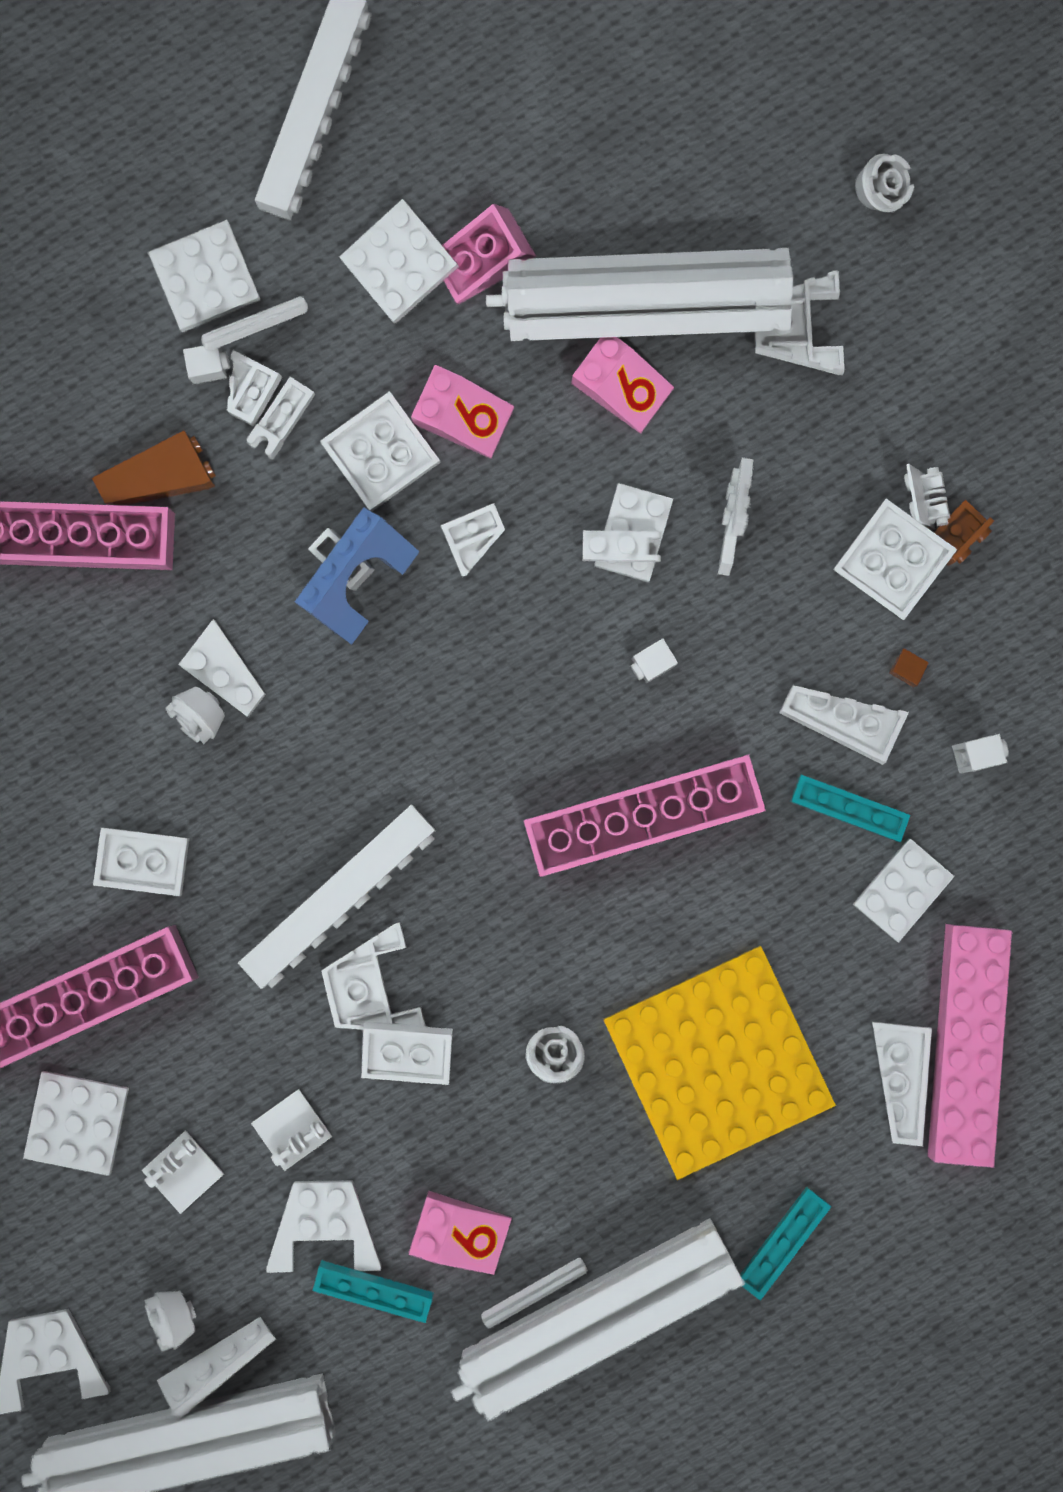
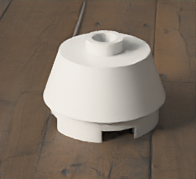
M879 154L871 158L856 179V194L860 202L869 209L882 212H894L901 208L910 199L914 190V184L910 185V176L907 171L911 169L909 164L902 157L895 154Z
M193 687L173 696L172 702L166 707L168 715L171 718L176 715L177 721L182 726L181 730L197 743L201 741L205 744L210 738L214 739L225 717L223 710L219 706L220 702L210 692H205L198 687Z
M563 1026L541 1029L532 1036L526 1048V1060L531 1071L541 1080L548 1083H561L572 1079L579 1073L584 1063V1049L578 1036L570 1029Z
M181 1291L154 1293L155 1296L144 1300L148 1319L156 1337H159L157 1343L160 1350L163 1352L172 1347L175 1350L195 1332L192 1319L196 1318L191 1301L186 1302Z

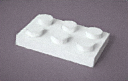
M618 483L604 531L661 532V539H649V555H657L673 499ZM595 561L594 567L649 582L655 562Z
M101 828L93 885L182 896L189 838Z
M907 839L853 905L899 943L955 876L913 840Z
M365 1022L363 1028L361 1078L449 1085L453 1029Z

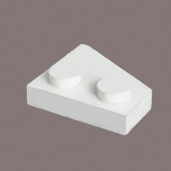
M233 350L231 353L233 371L232 376L229 378L231 393L228 397L227 411L255 427L280 383L282 376Z
M494 503L441 525L462 577L469 573L473 566L505 531Z

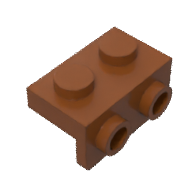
M964 500L952 512L947 525L939 526L934 531L936 535L957 549L948 561V566L956 561L961 564L972 553L969 547L975 541L981 543L992 532L989 526L994 520L991 517L988 519L983 517L967 500Z

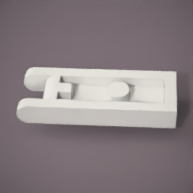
M583 530L582 561L661 562V555H649V539H661V532Z

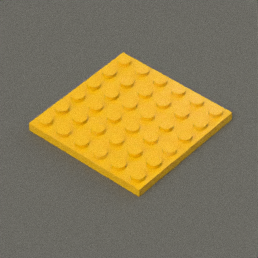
M761 946L603 1019L677 1180L836 1106Z

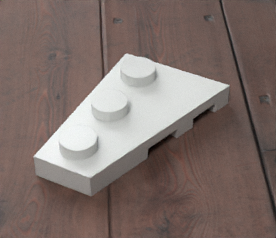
M214 619L178 664L247 717L250 716L266 695Z

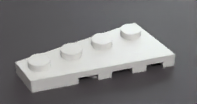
M793 685L779 713L883 765L888 759L909 712L886 709L884 706L856 702L854 699L834 697L828 693Z
M872 1022L892 1142L923 1146L932 1028Z
M261 1317L157 1380L172 1412L178 1419L182 1418L275 1340L274 1335Z

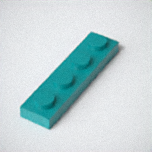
M802 774L798 778L790 800L794 804L896 842H901L910 818L909 814Z
M806 1186L740 1273L744 1283L741 1286L761 1301L832 1206Z
M323 1260L320 1262L313 1291L423 1323H426L434 1292Z

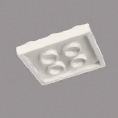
M403 199L339 257L394 323L403 318L459 267Z
M227 220L148 252L181 332L261 300Z
M390 391L320 441L371 512L440 463L439 458Z
M885 499L833 570L904 620L957 549L913 519V517L888 499Z
M42 1071L23 1159L109 1176L112 1173L129 1088Z

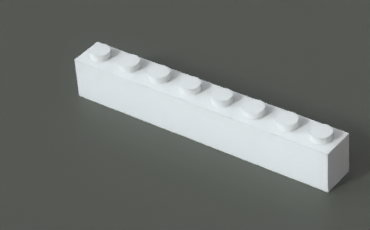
M366 0L329 1L257 192L255 202L258 209L291 220L293 213L299 212L302 204L301 191L303 186L308 187L312 177L310 167L313 160L317 161L321 154L322 144H320L322 135H327L332 123L330 114L332 109H337L340 104L342 92L339 90L342 82H347L350 77L351 65L349 64L352 56H357L361 47V39L359 37L362 29L367 30L370 23L371 13L368 12Z
M410 805L240 960L238 964L261 989L267 985L273 988L285 977L281 973L289 965L295 968L306 958L303 952L312 945L315 949L327 938L325 932L332 925L336 929L349 918L346 913L353 906L359 909L371 898L368 893L375 886L379 890L392 879L389 875L390 872L397 866L402 870L414 859L410 855L418 847L424 850L435 840L432 834L436 830L413 805Z

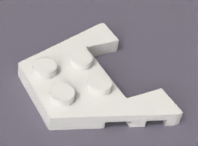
M829 272L826 277L820 279L813 277L805 280L804 284L793 287L791 330L779 331L778 329H773L772 331L754 332L755 353L843 375V346H812L810 300L839 299V272Z
M741 459L739 468H733L731 481L727 487L726 500L728 502L722 519V525H726L718 569V574L729 576L734 560L737 535L743 536L747 525L748 514H746L750 500L748 492L752 479V459Z
M401 922L395 923L321 970L335 1028L363 1030L365 1022L426 1027L421 1007L391 1013L377 955L406 948Z
M353 1180L295 1181L293 1183L268 1261L266 1273L293 1272L294 1241L354 1240V1270L381 1271V1261L374 1246V1241Z
M69 1309L11 1319L8 1322L0 1373V1414L21 1411L24 1408L20 1379L77 1369L82 1399L108 1395L111 1392L108 1382L103 1378L99 1370L100 1367L96 1359L92 1357L86 1345V1340Z

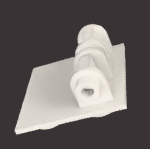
M906 464L908 474H905L904 478L908 491L912 493L913 502H910V512L913 519H916V521L931 530H935V522L937 526L947 525L950 518L948 503H945L947 497L930 499L931 497L946 493V490L942 488L945 487L942 472H939L938 467L927 469V474H924L912 465Z
M299 1089L251 1123L273 1154L271 1159L276 1166L280 1165L284 1171L332 1137Z
M186 1130L142 1170L147 1176L145 1179L147 1185L151 1188L156 1186L180 1214L224 1175L221 1169Z

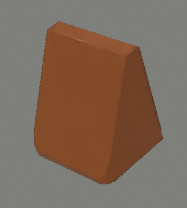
M903 648L889 674L912 687H916L921 681L929 662Z

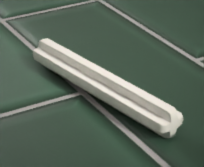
M303 297L294 298L203 334L202 344L207 351L219 348L306 313L308 309L307 303Z
M577 1258L484 1311L481 1314V1318L487 1328L494 1327L586 1274L587 1267L581 1258Z

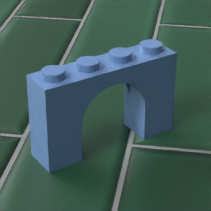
M363 508L302 590L295 603L338 636L353 644L369 622L356 612L346 599V585L353 570L363 561L378 557L386 565L403 575L420 551L381 517Z

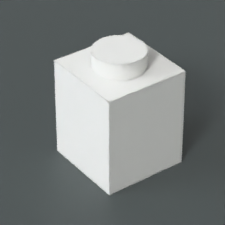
M204 346L183 350L188 378L193 384L227 378L225 369L230 368L227 352H222L220 347L211 351H207Z
M661 639L632 657L634 664L630 666L638 680L644 678L645 682L648 683L675 667L678 662L664 639Z

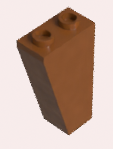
M183 430L98 474L92 480L106 505L126 506L211 489L215 487L212 478L216 475L208 461L203 463L199 455L203 450L195 435L190 438L186 431Z

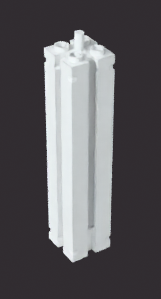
M777 248L774 251L770 249L533 258L526 261L509 259L508 271H503L502 295H486V306H505L504 329L510 330L511 341H522L525 338L529 340L758 332L772 331L773 329L784 331L791 330L793 274L792 267L790 266L789 248Z
M709 1218L703 1221L699 1226L688 1229L484 1338L478 1344L462 1351L463 1359L460 1361L461 1369L458 1370L463 1385L452 1390L454 1399L459 1401L475 1393V1396L472 1397L474 1405L479 1414L484 1412L489 1421L499 1416L500 1412L514 1408L725 1295L728 1290H734L743 1285L742 1278L712 1220Z
M323 1373L313 1375L310 1378H300L201 1401L180 1419L176 1417L171 1409L68 1432L65 1435L50 1436L43 1443V1447L39 1448L33 1455L31 1460L32 1473L22 1476V1484L24 1487L42 1483V1487L38 1488V1492H152L310 1455L312 1452L328 1451L332 1443L331 1439H333L335 1434V1427L331 1408L328 1405V1395Z

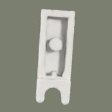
M289 377L259 424H256L248 436L247 443L255 448L261 441H268L265 453L269 459H274L283 446V442L315 396V393L292 377Z

